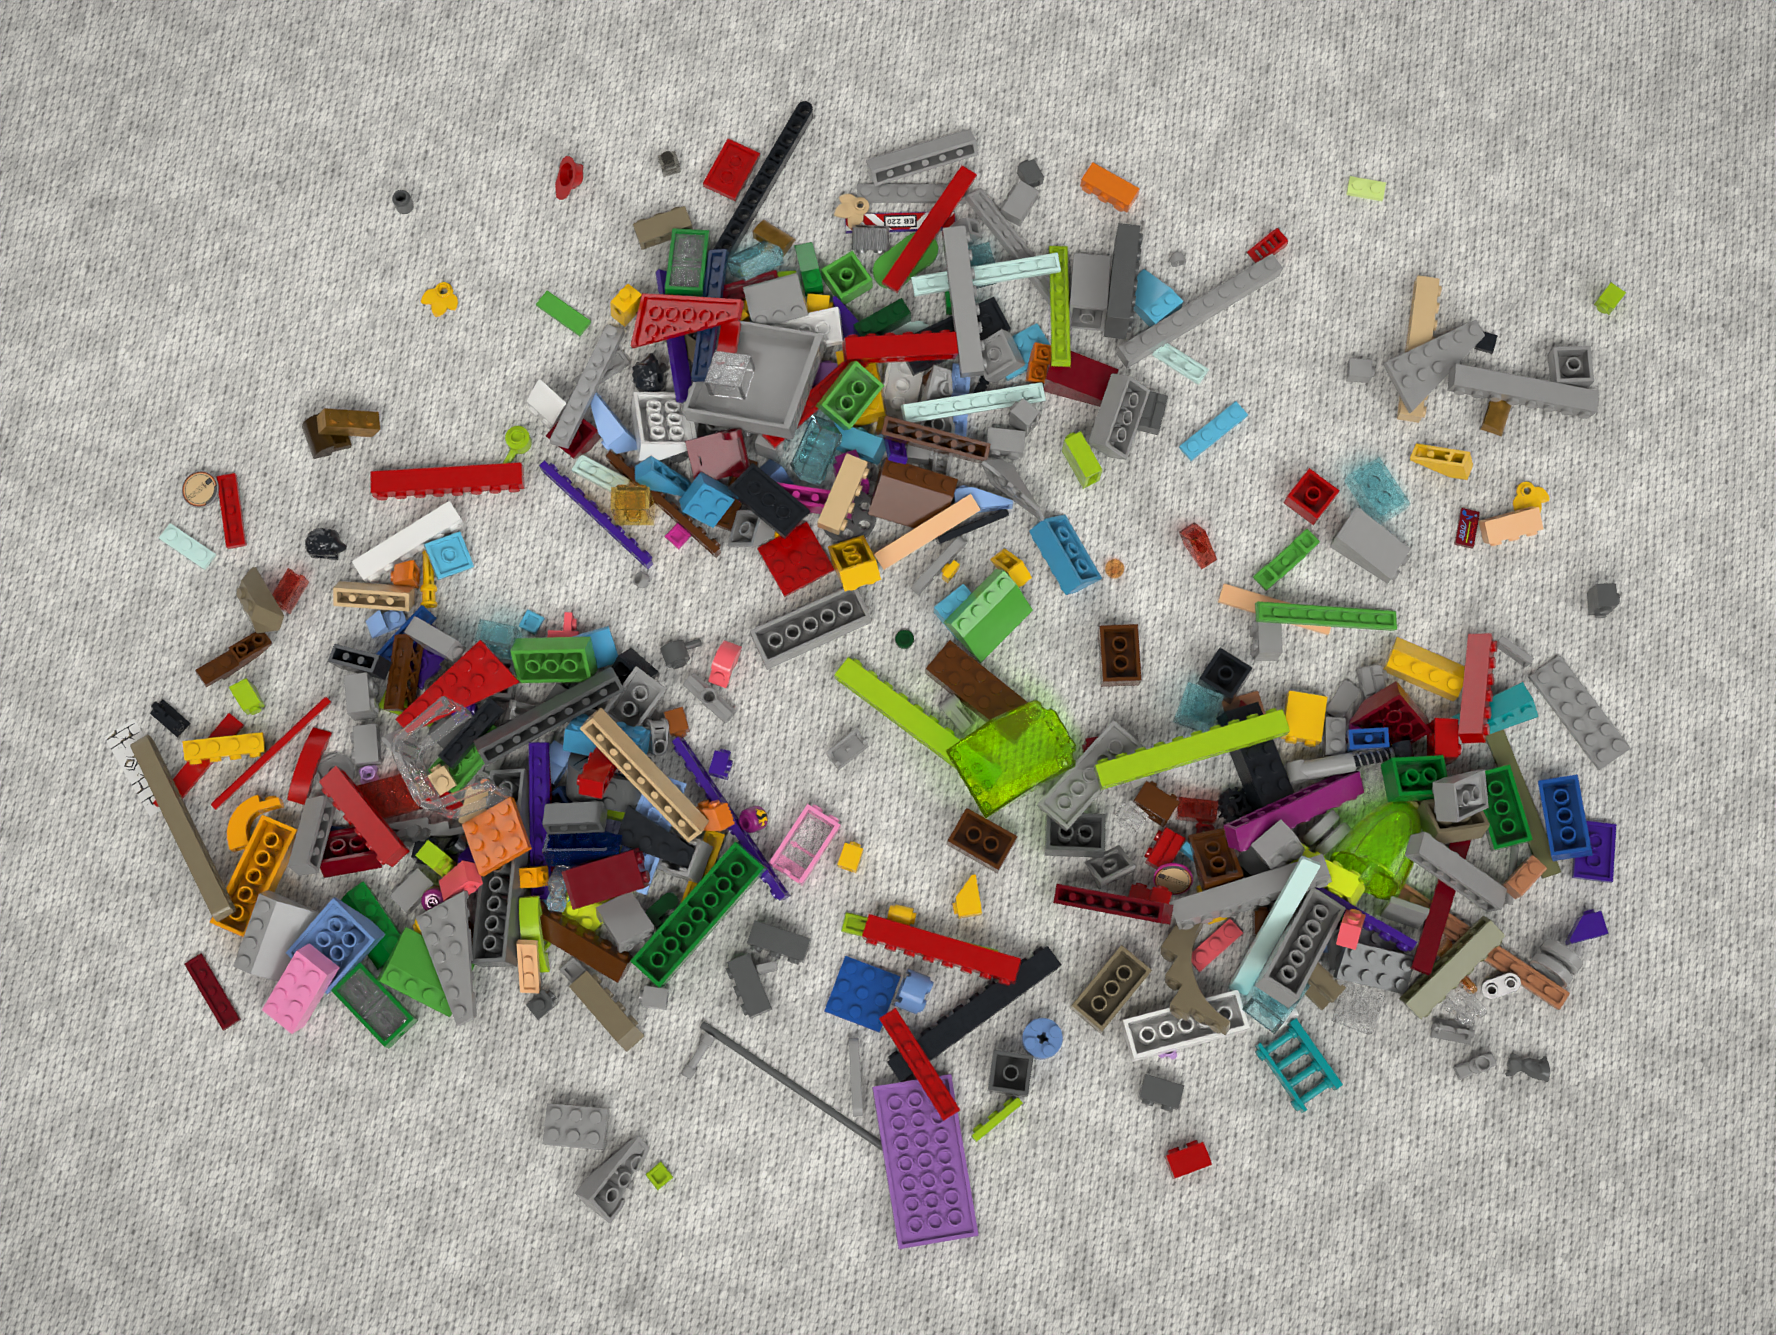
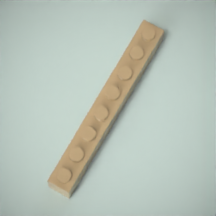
M1417 275L1414 281L1405 353L1435 339L1433 337V331H1436L1437 328L1435 314H1438L1440 303H1437V297H1440L1442 286L1439 285V278ZM1399 396L1397 419L1419 423L1422 417L1425 418L1427 407L1424 406V401L1427 400L1428 396L1410 414Z
M602 708L592 714L581 726L580 730L688 843L701 834L709 820Z

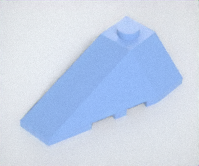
M596 392L590 405L598 433L603 439L601 442L608 451L612 449L616 454L637 450L636 438L625 428L621 420L610 410L611 408Z

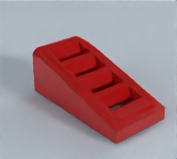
M1276 228L1247 251V254L1257 263L1272 253L1275 255L1285 248L1288 244V239ZM1270 241L1275 248H1272L1267 242ZM1262 246H1264V248L1268 251V253H1266V252L1262 249ZM1256 250L1263 256L1262 258L1256 254Z

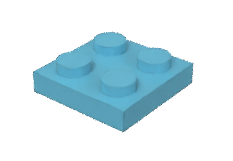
M461 532L424 544L437 580L474 567Z

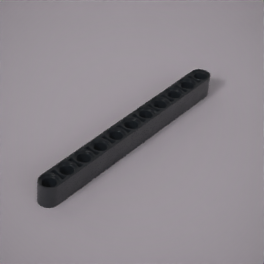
M802 101L796 106L713 250L723 249L722 247L725 245L731 246L727 249L729 253L727 265L813 119V106L810 102ZM808 111L809 113L802 114L801 112ZM794 126H800V128H798V129H794V128H792V127H794ZM786 140L791 141V143H789V144H786V143H784V142H785ZM777 155L783 156L780 159L775 158ZM768 170H773L774 173L769 174V173H767V171H768ZM760 185H765V186H766V187L763 188V189L758 188V186H760ZM751 200H756V201H757V202L754 203V204L749 203V201H751ZM742 215L748 216L746 219L740 218ZM733 230H739V231H740V232L737 233V234H732V233H731Z

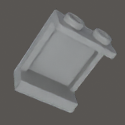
M632 892L620 895L596 907V916L600 923H604L613 937L619 953L629 951L641 942H647L654 934L652 922Z

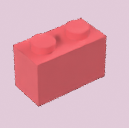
M463 860L439 880L443 901L463 891H468L469 896L483 884L476 864Z
M1346 909L1336 945L1356 950L1365 914L1356 909Z

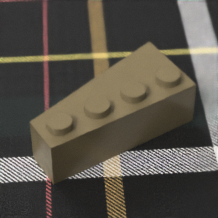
M585 971L569 987L615 1041L628 1052L644 1037L643 1033L636 1027L639 1023L632 1015L627 1016L624 1013L626 1008L620 1001L614 1002L612 999L614 994L607 987L603 989L600 986L602 981L595 973L591 975L588 971Z

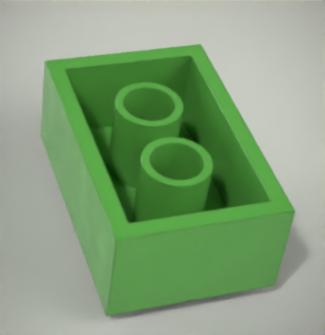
M853 361L846 366L817 403L816 407L843 430H850L885 385L861 364Z

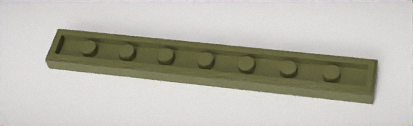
M1504 729L1486 735V742L1497 768L1509 764L1511 766L1533 838L1532 841L1528 842L1532 855L1547 868L1541 875V878L1544 879L1561 873L1558 862L1552 860L1548 837Z

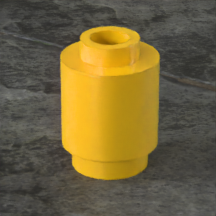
M895 904V906L890 905L887 919L910 926V924L914 925L917 913L913 912L914 908Z

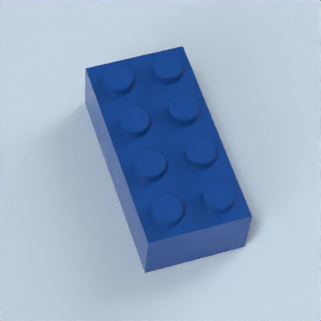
M1578 774L1538 781L1552 860L1558 861L1593 855Z

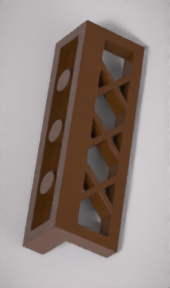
M396 634L394 636L391 655L392 664L389 670L383 707L387 711L403 712L416 700L423 647L417 643L416 651L414 652L413 642L416 641L407 634ZM411 661H412L413 664H414L413 670H411V668H410V662H411ZM408 679L411 682L410 688L407 686ZM405 698L408 700L407 708L404 707Z

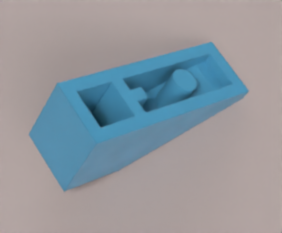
M652 456L635 466V481L649 490L683 496L691 485L688 479Z

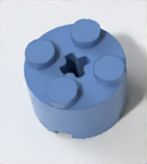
M907 969L906 974H909V976H906V979H902L895 998L899 1002L896 1001L894 1006L917 1014L918 1012H923L927 1000H924V997L930 993L934 982L930 980L929 976Z
M1047 1018L1034 1019L1026 1026L1022 1034L1024 1050L1028 1055H1032L1034 1059L1038 1060L1053 1057L1061 1048L1063 1041L1060 1027L1054 1021ZM1042 1034H1044L1045 1039H1047V1042L1044 1041L1043 1044H1040V1039H1038L1037 1036L1040 1037Z

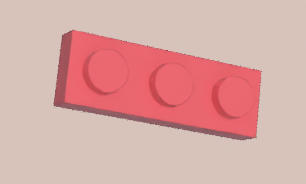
M1229 919L1192 952V965L1199 972L1202 971L1239 938L1243 932Z

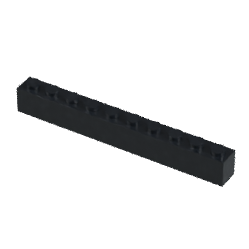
M1040 946L1032 952L1033 957L1028 960L1026 957L1023 958L1015 984L1010 983V986L999 982L995 983L993 980L984 987L986 991L981 994L975 993L969 998L970 1002L965 1006L963 1004L958 1005L952 1010L954 1014L950 1017L943 1016L936 1022L938 1024L933 1029L928 1027L921 1032L922 1037L917 1042L929 1061H932L1060 968L1062 964L1048 946L1044 949ZM898 1050L888 1056L889 1061H887V1064L900 1082H903L913 1074Z

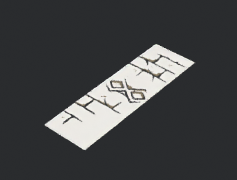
M133 719L104 738L151 817L161 810L153 804L156 799L130 747V744L144 737L137 722Z

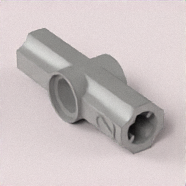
M695 673L690 675L683 683L686 689L724 723H727L736 713V710L719 696L715 689L708 686ZM709 694L715 696L711 702L705 701V697Z

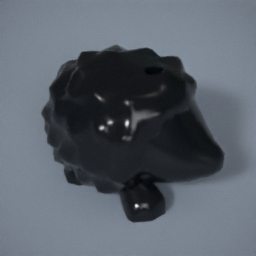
M649 353L644 360L636 362L635 366L632 367V382L639 392H656L664 388L663 373L666 372L667 367L665 363H661L659 366L658 360L653 353Z
M316 528L309 532L305 539V549L310 557L315 559L338 560L336 554L347 549V545L340 540L338 532L333 529Z

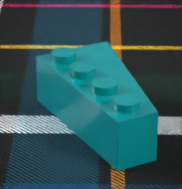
M1523 682L1493 696V701L1489 702V707H1491V718L1488 719L1490 734L1539 717L1534 700ZM1460 713L1452 716L1453 719H1458V725L1460 721Z

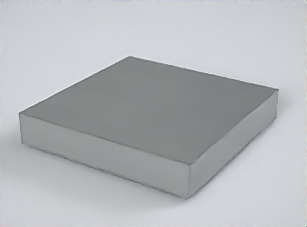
M1391 896L1382 909L1380 917L1418 929L1427 918L1430 909Z

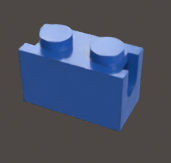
M1388 727L1351 729L1346 731V737H1348L1347 751L1380 750L1390 747Z

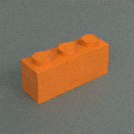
M1093 162L1082 177L1080 184L1084 192L1088 194L1093 193L1098 196L1100 201L1104 203L1109 202L1116 210L1127 213L1138 197L1140 190L1135 185Z

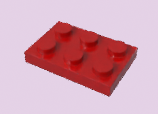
M727 139L706 176L703 187L736 202L760 158V153L731 139Z

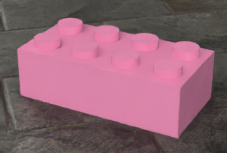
M310 943L298 949L262 1011L291 1034L295 1033L306 1025L340 967Z

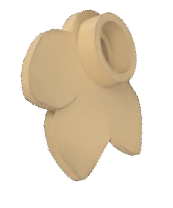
M852 194L839 196L841 204L837 206L834 216L848 218L849 229H852L853 225H860L863 222V215L869 211V202L865 198H856ZM863 204V207L859 208L857 205Z

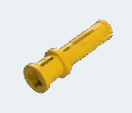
M426 550L422 552L423 585L420 587L422 592L420 606L436 608L435 592H437V587L434 585V570Z

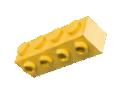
M263 732L182 741L184 761L190 762V765L201 764L202 760L210 759V762H220L222 758L230 757V760L242 759L244 755L256 758L261 757V753L266 752Z

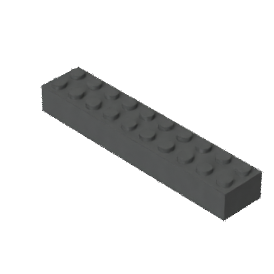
M525 768L491 770L486 810L508 797L514 798L530 841L529 770ZM529 851L484 877L481 876L483 884L478 888L472 943V964L483 968L517 967L518 939L520 940L521 934L519 898L524 897L525 888H520L519 868L527 867Z

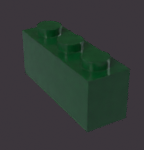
M900 298L853 324L854 334L858 335V337H863L867 334L883 336L886 333H891L911 321V311L904 300Z

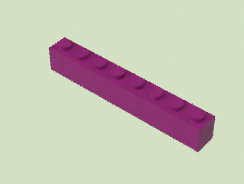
M1355 770L1354 772L1332 775L1224 825L1229 848L1236 849L1239 852L1246 851L1253 842L1279 820H1282L1290 829H1293L1301 822H1308L1316 815L1325 814L1331 808H1337L1346 801L1355 800L1357 796L1364 793L1360 771Z

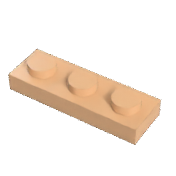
M518 939L517 958L520 993H540L538 940Z

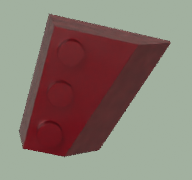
M1397 681L1364 700L1350 721L1351 725L1362 729L1388 727L1390 747L1396 742L1405 740L1411 741L1412 744L1432 732L1427 716Z

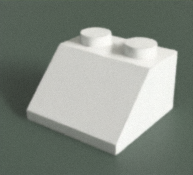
M540 379L527 399L530 413L535 417L539 415L542 418L541 422L548 429L559 421L567 406V403Z

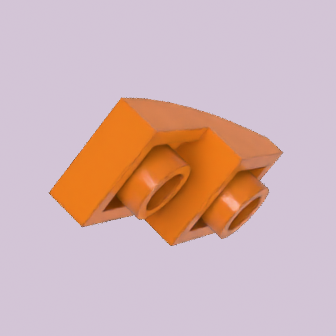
M1034 343L1028 362L1026 382H1042L1045 384L1047 365H1050L1051 362L1050 345Z

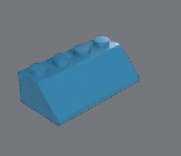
M1066 515L1045 518L1029 530L1033 541L1040 549L1042 557L1048 563L1052 574L1056 577L1065 595L1076 593L1102 579Z

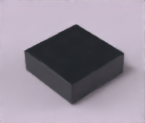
M1483 331L1485 336L1477 343L1474 349L1493 354L1498 335Z

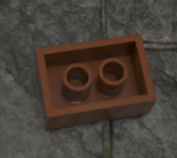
M1138 624L1099 626L1098 646L1101 687L1139 686L1142 679Z
M966 807L947 840V845L998 874L1018 836Z

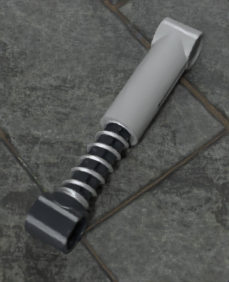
M1411 741L1396 742L1387 750L1369 751L1366 754L1362 752L1361 755L1356 753L1353 756L1351 752L1307 761L1296 760L1286 764L1290 784H1299L1310 779L1354 772L1356 767L1361 766L1363 768L1365 765L1382 764L1390 758L1414 757Z

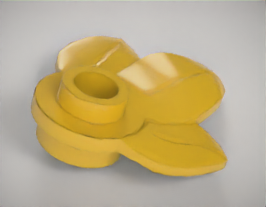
M441 282L435 288L428 289L423 294L421 303L431 305L433 315L440 317L447 309L455 311L458 306V299L453 294L452 286L447 282ZM446 289L447 293L441 294V291Z
M1527 481L1521 482L1516 488L1517 496L1513 500V509L1516 511L1533 506L1539 507L1541 513V503L1548 502L1550 500L1549 495L1542 487H1534L1532 483ZM1526 487L1529 489L1528 494L1524 493Z

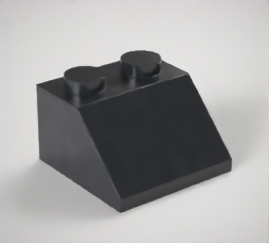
M632 648L618 655L612 665L622 685L636 666L654 680L659 673L658 670Z

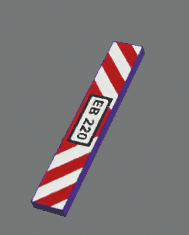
M953 211L940 231L955 224V211ZM929 212L865 214L860 225L889 226V232H916ZM846 218V234H850L852 229H849L848 218Z

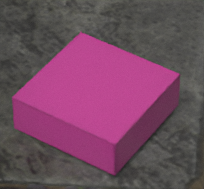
M678 523L665 535V538L678 550L691 537V534Z

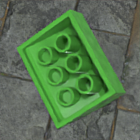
M995 569L943 623L979 663H982L1033 609L1011 577L1004 570Z
M405 927L381 970L377 981L451 1017V1009L423 936Z

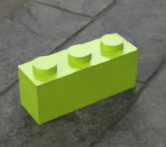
M429 840L415 855L442 878L458 865Z

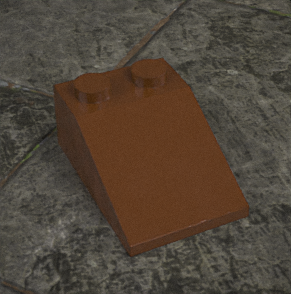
M1224 828L1188 835L1202 891L1243 879V873L1235 850L1229 848Z

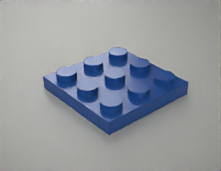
M845 956L824 1012L880 1033L882 1023L879 1018L888 1012L901 977Z

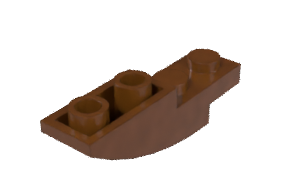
M254 632L228 647L229 650L199 667L195 672L207 688L220 679H227L260 656L272 645V641L266 633Z

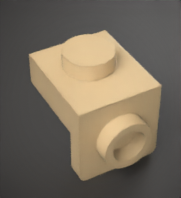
M438 764L430 769L432 773L428 775L439 795L458 785L447 769V764L444 766Z

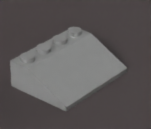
M270 890L259 893L233 967L252 975L279 981L291 961L286 952L320 912Z

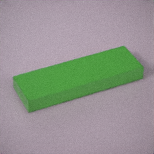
M546 291L536 303L538 308L579 337L591 324L589 319L549 291Z

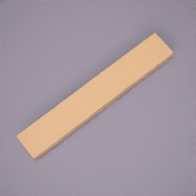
M969 494L878 550L874 555L883 570L979 512L980 508L973 496Z
M1223 584L1218 603L1255 613V603L1258 601L1288 602L1228 584ZM1295 625L1325 635H1329L1331 627Z

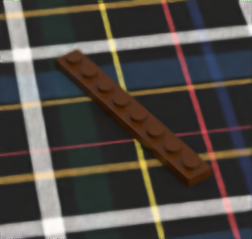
M610 450L606 454V459L626 478L630 479V482L690 533L715 558L721 554L719 548L721 545L714 538L710 540L702 527L694 526L692 524L693 520L687 514L682 515L675 503L672 501L669 503L665 500L666 496L662 492L649 490L636 482L635 468L632 465L627 466L624 463L625 459L619 453L614 454Z

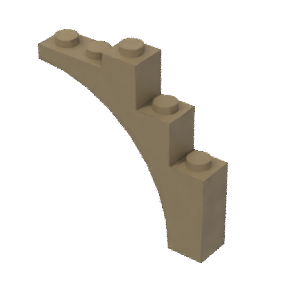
M1203 923L1196 924L1193 928L1187 930H1179L1176 924L1161 945L1162 957L1169 962H1174L1165 974V983L1172 990H1178L1170 1003V1012L1175 1018L1185 1021L1190 1016H1193L1197 1022L1205 1023L1214 1032L1222 1033L1226 1036L1230 1030L1231 1021L1218 1013L1208 1003L1200 991L1193 973L1192 951Z

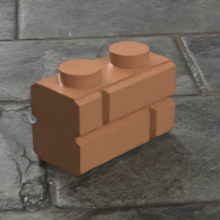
M1531 855L1516 868L1502 886L1507 888V893L1514 899L1520 898L1547 868L1535 856Z

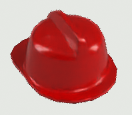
M565 156L562 159L555 182L556 198L559 200L567 198L571 190L578 187L583 181V165L574 162L570 156Z

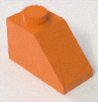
M414 560L395 564L394 571H391V582L394 585L414 586L419 589L421 570Z

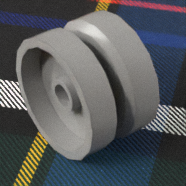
M1331 810L1324 818L1321 817L1302 838L1308 846H1312L1318 839L1321 841L1314 849V853L1319 852L1325 856L1352 830L1346 822L1341 823L1336 829L1332 827L1340 817L1334 810Z
M1546 939L1540 946L1541 953H1536L1533 956L1530 965L1560 987L1566 988L1573 980L1571 973H1578L1583 966V962L1566 946L1552 939Z

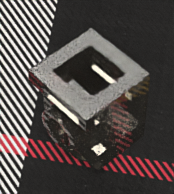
M666 151L658 155V162L663 177L681 172L675 151Z

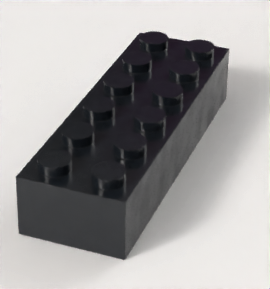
M1259 702L1225 711L1216 720L1218 725L1224 727L1232 720L1239 719L1241 722L1247 720V716L1252 714L1261 716L1263 712ZM1273 739L1229 752L1253 812L1294 793Z

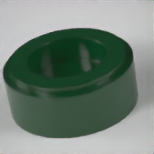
M901 630L895 636V643L901 649H909L914 643V636L909 630Z

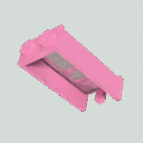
M815 804L812 806L806 805L769 862L770 866L802 886L841 828L836 817L832 815L826 816L822 813L823 810Z

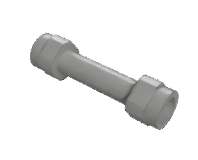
M706 1032L700 1039V1046L688 1066L685 1065L681 1072L683 1076L691 1080L696 1072L694 1069L708 1046L711 1047L715 1037Z

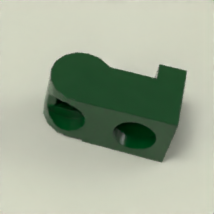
M666 893L645 911L657 929L663 924L661 919L679 906V899L674 893Z

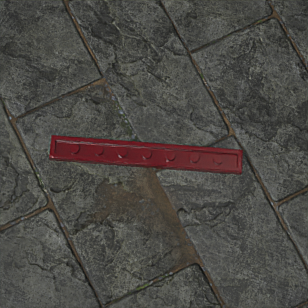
M1471 840L1448 843L1447 848L1457 852L1460 857L1466 860ZM1437 879L1429 905V914L1425 919L1410 969L1426 975H1430L1456 893V890L1440 879Z

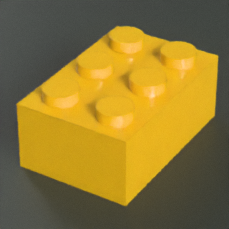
M864 535L828 546L833 567L844 591H852L860 586L871 585L881 580L876 559Z

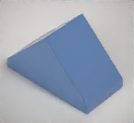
M769 459L760 467L774 481L795 485L784 468L773 460Z

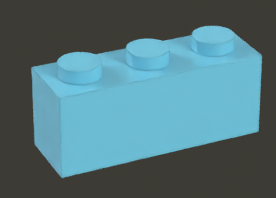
M834 422L825 439L829 447L843 453L856 449L860 459L879 465L886 451L884 438L874 436L861 427L843 430Z

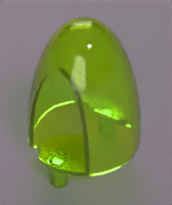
M1409 801L1385 802L1379 805L1352 827L1331 855L1330 862L1337 861L1344 866V869L1348 871L1354 870L1361 874L1358 881L1364 883L1365 890L1363 893H1369L1381 900H1389L1391 896L1398 898L1415 863L1407 858L1405 853L1410 836L1421 832L1418 810Z

